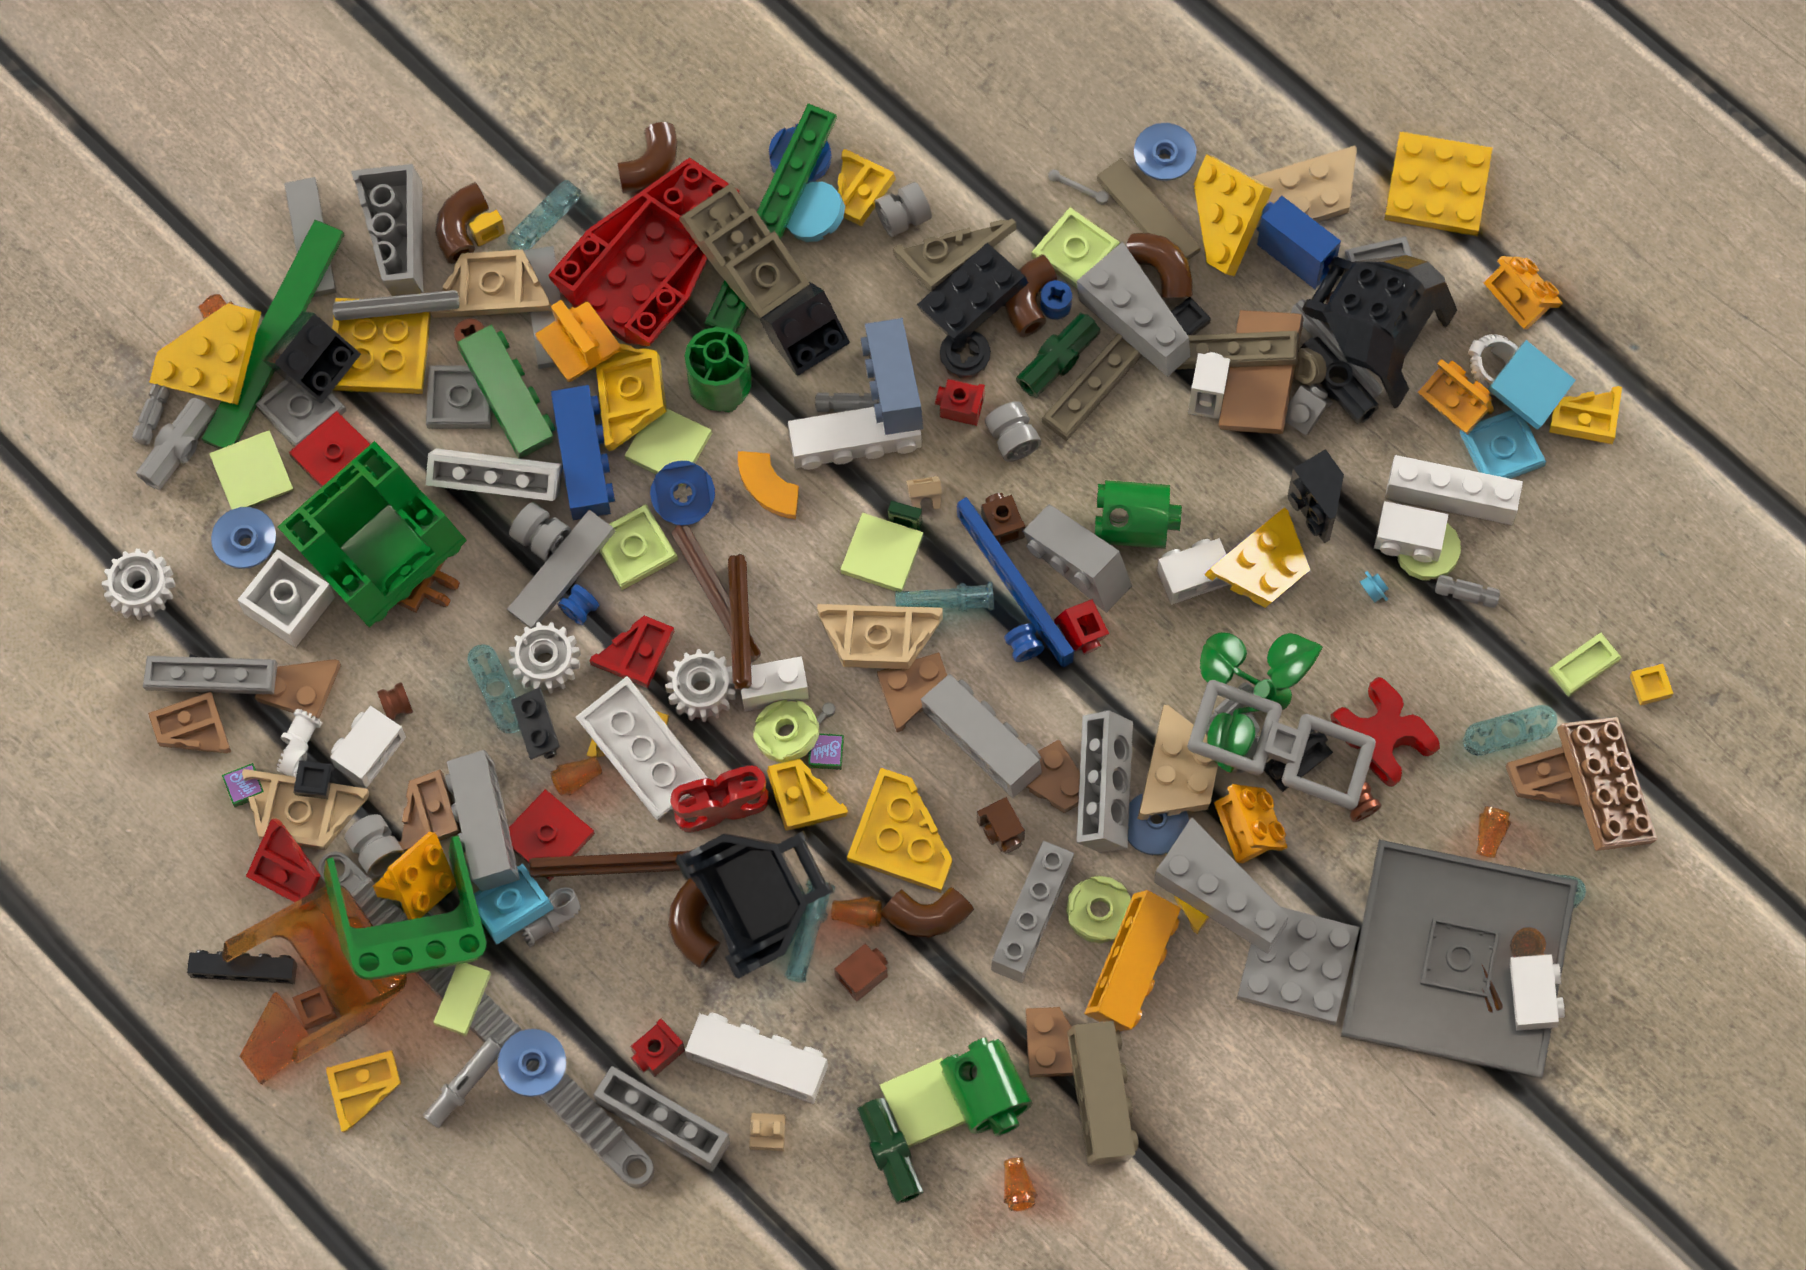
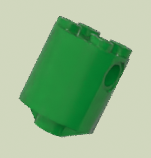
M721 327L704 329L694 335L687 344L684 356L691 397L708 410L733 412L746 399L752 384L746 343L737 333Z
M1105 480V484H1098L1097 508H1103L1102 516H1096L1094 534L1108 544L1166 549L1167 531H1180L1182 505L1170 504V485ZM1117 508L1127 511V515L1119 519L1114 518L1110 513Z
M985 1037L969 1044L968 1048L970 1051L960 1056L958 1054L948 1056L940 1062V1065L943 1069L942 1074L970 1132L978 1134L992 1130L994 1135L998 1137L1019 1127L1020 1123L1017 1117L1026 1112L1033 1103L1004 1043L999 1039L988 1042Z

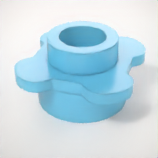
M1366 571L1367 577L1360 581L1363 588L1374 603L1381 598L1387 601L1388 598L1384 594L1389 589L1378 573L1372 577Z

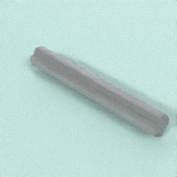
M456 290L338 301L333 303V314L335 320L339 321L452 310L459 308L460 301Z
M1306 300L1298 301L1292 307L1291 312L1302 314L1304 318L1303 327L1313 338L1318 336L1339 360L1347 363L1329 326L1323 321L1306 315L1302 310ZM1348 363L1353 370V376L1374 399L1382 393V386L1366 368Z

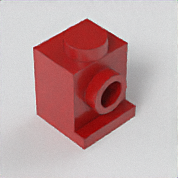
M948 379L946 387L939 386L935 405L940 406V418L977 426L985 398V385L979 384L977 386ZM954 397L963 398V399H962V400H957V399H955Z
M1093 599L1065 609L1054 619L1055 624L1060 626L1074 652L1082 650L1084 655L1100 648V641L1109 635Z
M660 1018L655 1026L631 1045L634 1054L631 1060L643 1073L649 1070L655 1077L685 1051L684 1043L664 1020ZM654 1042L661 1045L660 1050L657 1052L648 1050Z

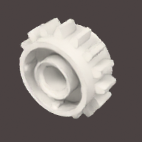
M138 548L135 550V553L128 554L125 551L118 560L114 558L111 560L113 565L110 569H105L104 573L108 579L102 581V586L107 591L104 594L107 602H112L111 607L113 611L118 612L122 609L121 612L124 618L128 619L130 615H134L137 620H141L142 616L150 615L154 617V612L166 608L164 603L167 599L173 598L169 589L175 587V582L173 578H170L173 572L170 566H166L167 563L162 556L156 559L152 550L145 554ZM146 580L141 588H132L136 581Z
M537 622L536 627L532 629L526 626L524 628L525 633L522 636L516 635L514 637L516 647H509L510 655L515 657L508 660L510 668L515 669L513 671L515 680L523 678V688L527 689L532 686L536 689L540 687L542 690H548L549 694L553 693V689L556 687L564 689V683L568 679H575L573 669H580V662L576 658L581 656L579 647H574L576 644L575 637H567L566 628L562 627L558 630L553 622H550L548 626H542L540 622ZM543 653L553 655L548 662L541 663L537 661L538 656Z
M697 649L696 654L689 655L686 652L681 662L676 660L673 662L675 671L667 672V678L671 683L665 684L666 692L671 694L668 697L670 705L678 703L676 709L679 715L686 712L689 720L692 721L695 717H701L702 721L706 722L707 717L714 716L717 719L722 709L727 711L730 709L728 700H735L736 692L732 689L735 688L732 680V666L725 667L727 662L724 656L718 659L712 650L708 654H703L700 649ZM698 681L710 683L709 687L702 691L693 688L694 684Z

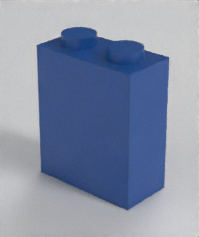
M1282 195L1275 203L1269 202L1264 207L1261 222L1257 228L1259 232L1257 245L1313 289H1316L1329 272L1328 266L1332 259L1338 257L1341 240Z

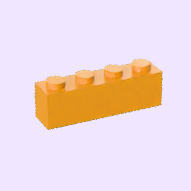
M1149 890L1133 894L1085 1010V1015L1098 1022L1114 1021L1115 1030L1119 1031L1131 1030L1138 1024L1142 1016V1009H1140L1145 997L1151 993L1155 984L1153 977L1156 969L1163 963L1167 955L1165 947L1169 937L1176 932L1179 926L1178 915L1181 910L1179 906Z

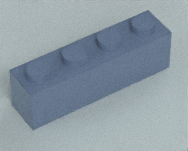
M903 318L865 324L866 337H861L860 339L863 357H870V359H865L867 378H874V381L869 382L872 401L878 400L879 402L874 404L876 423L883 422L885 435L922 430L921 403Z

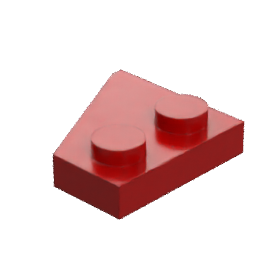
M644 615L632 624L630 630L622 632L614 638L612 644L601 653H595L591 656L589 660L590 665L623 679L628 676L633 683L648 688L675 632L674 627Z
M277 818L271 819L245 877L302 907L306 906L321 875L283 823Z

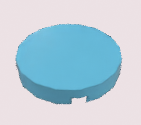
M823 181L806 184L786 227L797 239L804 242H817L824 239L822 236L828 233L832 234L843 220L845 205L841 195L832 185Z

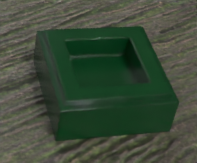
M891 501L888 509V521L919 531L922 524V509Z

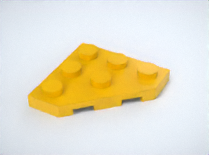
M1206 154L1194 181L1206 262L1221 272L1235 277L1273 189L1220 159Z
M227 303L157 351L149 383L238 405L261 312Z
M880 768L847 855V861L942 893L952 865V857L947 847H945L913 779Z

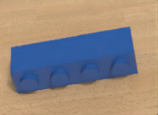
M589 385L551 391L572 519H582L588 510H591L597 516L611 514L609 503L615 502L612 483L606 484L604 473L610 472L607 453L601 454L599 444L604 443L602 424L596 425L595 415L601 414L598 396H591Z

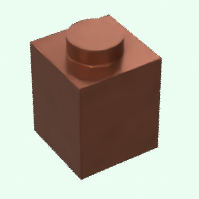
M865 943L834 968L835 977L857 1002L888 977L886 967L888 961L877 948L871 950Z

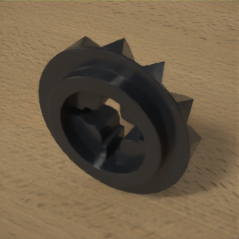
M977 331L972 332L959 345L946 336L940 347L941 363L946 367L948 373L957 374L959 378L969 375L974 377L976 373L985 370L990 360V345L987 339ZM966 344H969L970 354L974 356H968L967 361L962 363L961 355L957 354V352H963Z

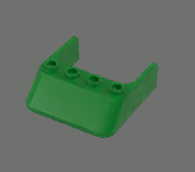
M459 836L452 837L448 851L460 897L459 906L449 913L372 927H350L334 858L326 859L324 879L341 950L353 972L359 978L375 980L473 962L483 956L486 949V939Z

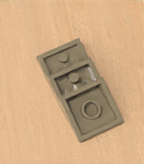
M732 183L679 218L714 268L758 319L810 284L776 232L770 233L754 207L748 208Z

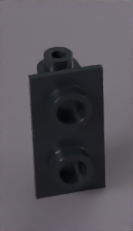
M536 688L512 699L511 702L530 760L544 755L545 759L557 756L556 750L560 745L541 688Z
M1311 729L1297 776L1302 778L1333 754V751L1326 745L1328 738L1325 734L1316 733ZM1271 759L1265 764L1264 772L1284 792L1289 788L1282 783L1286 764Z

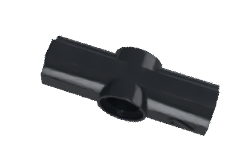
M1318 336L1311 337L1304 342L1300 348H1309L1319 353L1325 360L1326 376L1321 384L1322 388L1329 393L1327 397L1336 400L1357 424L1364 423L1371 418L1378 410L1379 404L1353 376L1351 366L1345 361L1339 360ZM1340 377L1344 382L1335 383L1331 378Z

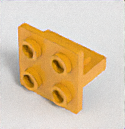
M1501 256L1497 260L1501 266L1484 282L1485 286L1523 329H1529L1549 308H1559L1563 304L1557 297L1559 295L1557 288L1549 281H1543L1537 274L1539 268L1527 257L1524 259L1522 257Z
M562 300L556 302L551 306L556 321L535 334L537 340L567 382H572L621 350L620 344L589 302H585L577 308L571 307L570 309L567 308Z
M1441 359L1437 363L1438 370L1418 391V394L1468 435L1486 413L1492 414L1494 411L1491 402L1493 398L1489 395L1490 391L1478 381H1475L1473 384L1470 383L1465 375L1466 372L1457 363L1451 360L1448 364Z
M1232 784L1227 787L1229 795L1214 802L1237 863H1245L1268 850L1282 851L1288 848L1285 841L1286 833L1284 827L1277 820L1273 809V798L1265 788Z
M428 832L388 867V871L373 885L377 897L400 901L407 919L411 920L423 917L456 887V882L437 834L435 832Z

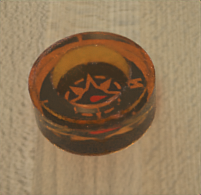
M1531 927L1522 928L1517 931L1510 942V949L1514 957L1543 955L1546 948V941L1542 933Z

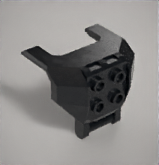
M1408 255L1354 262L1334 257L1328 266L1329 272L1312 299H1308L1305 302L1302 310L1309 317L1328 323L1347 363L1369 369L1380 377L1391 404L1396 409L1409 391L1408 384L1402 373L1404 358L1434 311L1443 327H1447L1457 312V307L1446 280L1428 261ZM1340 276H1341L1342 279L1340 280V282L1338 283L1337 287L1335 288V290L1333 291L1332 295L1330 296V301H1329V303H1328V304H1324L1325 300L1327 299V297L1329 296L1330 292L1332 291V289L1334 288L1335 284L1337 283V281L1339 280V278H1340Z
M804 831L781 843L725 833L689 852L676 856V862L685 880L692 879L709 903L723 931L730 953L725 959L734 977L738 979L787 954L810 903L834 892L830 882L826 883L806 844L808 839ZM794 848L814 888L813 891L805 894L796 873L784 853Z

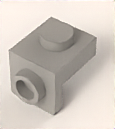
M1317 384L1311 386L1301 385L1288 404L1285 422L1304 435H1309L1325 409L1329 408L1333 401L1327 398L1329 393Z

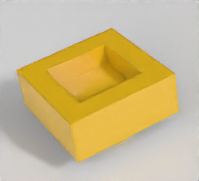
M497 210L491 213L480 214L473 222L469 223L472 238L478 247L506 233L503 219Z
M1663 664L1632 671L1630 674L1640 706L1669 699L1674 694Z

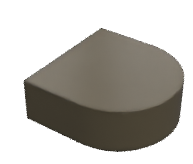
M1300 348L1298 364L1295 367L1293 379L1305 385L1321 383L1326 376L1324 358L1309 348Z

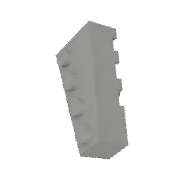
M413 164L351 171L357 186L358 197L363 207L367 229L372 239L383 283L391 296L423 293L422 180Z
M1123 241L1077 280L1079 301L1117 334H1120L1124 340L1167 377L1190 358L1188 335Z
M1193 818L1190 819L1155 872L1154 883L1267 954L1286 927L1289 915Z

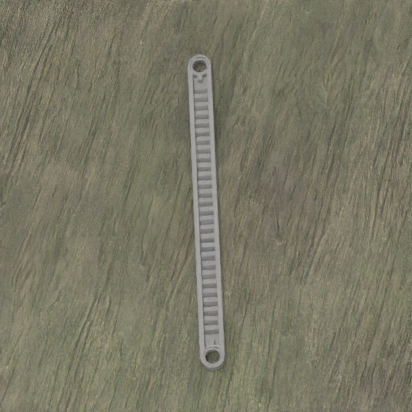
M335 851L322 857L318 870L324 883V869L327 858H334V862H341L345 865L344 873L338 877L344 903L368 927L408 920L406 914L391 899L377 897L373 888L375 884L373 880L348 856ZM456 965L414 973L443 1000ZM485 992L483 993L470 1029L484 1043L491 1036L504 1045L512 1035L523 1030ZM535 1060L530 1061L527 1069L535 1071L539 1068L540 1063ZM566 1072L560 1083L553 1090L538 1096L625 1184L630 1187L640 1188L650 1183L654 1175V1166L650 1157ZM638 1160L645 1163L647 1169L644 1176L632 1178L628 1175L627 1168L631 1162Z

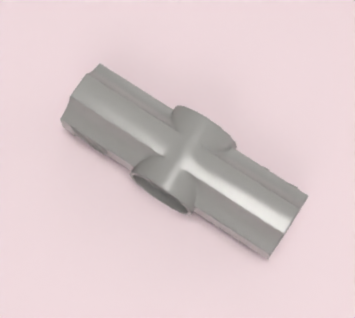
M192 397L172 424H166L160 430L155 439V448L136 472L137 476L150 487L161 490L178 465L186 463L193 456L198 445V438L210 424L215 411L202 400Z

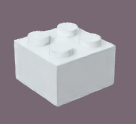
M277 549L238 598V602L244 614L296 648L334 600L335 596L329 583Z

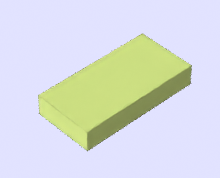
M1599 633L1550 667L1548 673L1569 697L1618 663L1622 657L1604 635Z
M468 963L457 964L433 1022L434 1025L467 1036L491 976L490 971Z

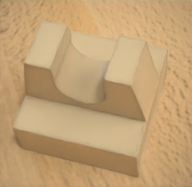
M938 476L906 480L908 495L913 507L921 509L920 502L923 498L927 497L932 500L934 509L940 508L942 489Z
M751 1113L750 1150L784 1151L786 1115Z

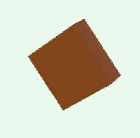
M325 985L292 997L305 1030L337 1018Z

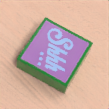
M819 733L815 746L809 751V768L842 770L844 735Z
M253 763L222 775L234 807L248 803V797L264 792L260 780L244 781L243 769L256 771Z

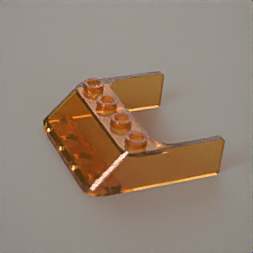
M340 885L350 927H372V923L350 892ZM326 886L224 942L222 958L225 962H229L268 939L275 937L287 940L292 944L340 1013V1018L295 1044L292 1055L295 1064L367 1024L404 990L407 983V974L375 980H364L353 972L341 950Z

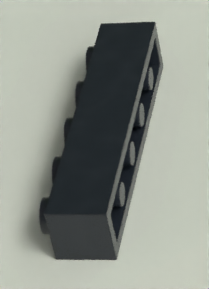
M196 950V953H189L187 973L190 978L295 984L297 963L289 955L271 957L269 954H259L258 956H250L249 953L239 952L238 955H229L230 953L225 951L210 954L205 950Z

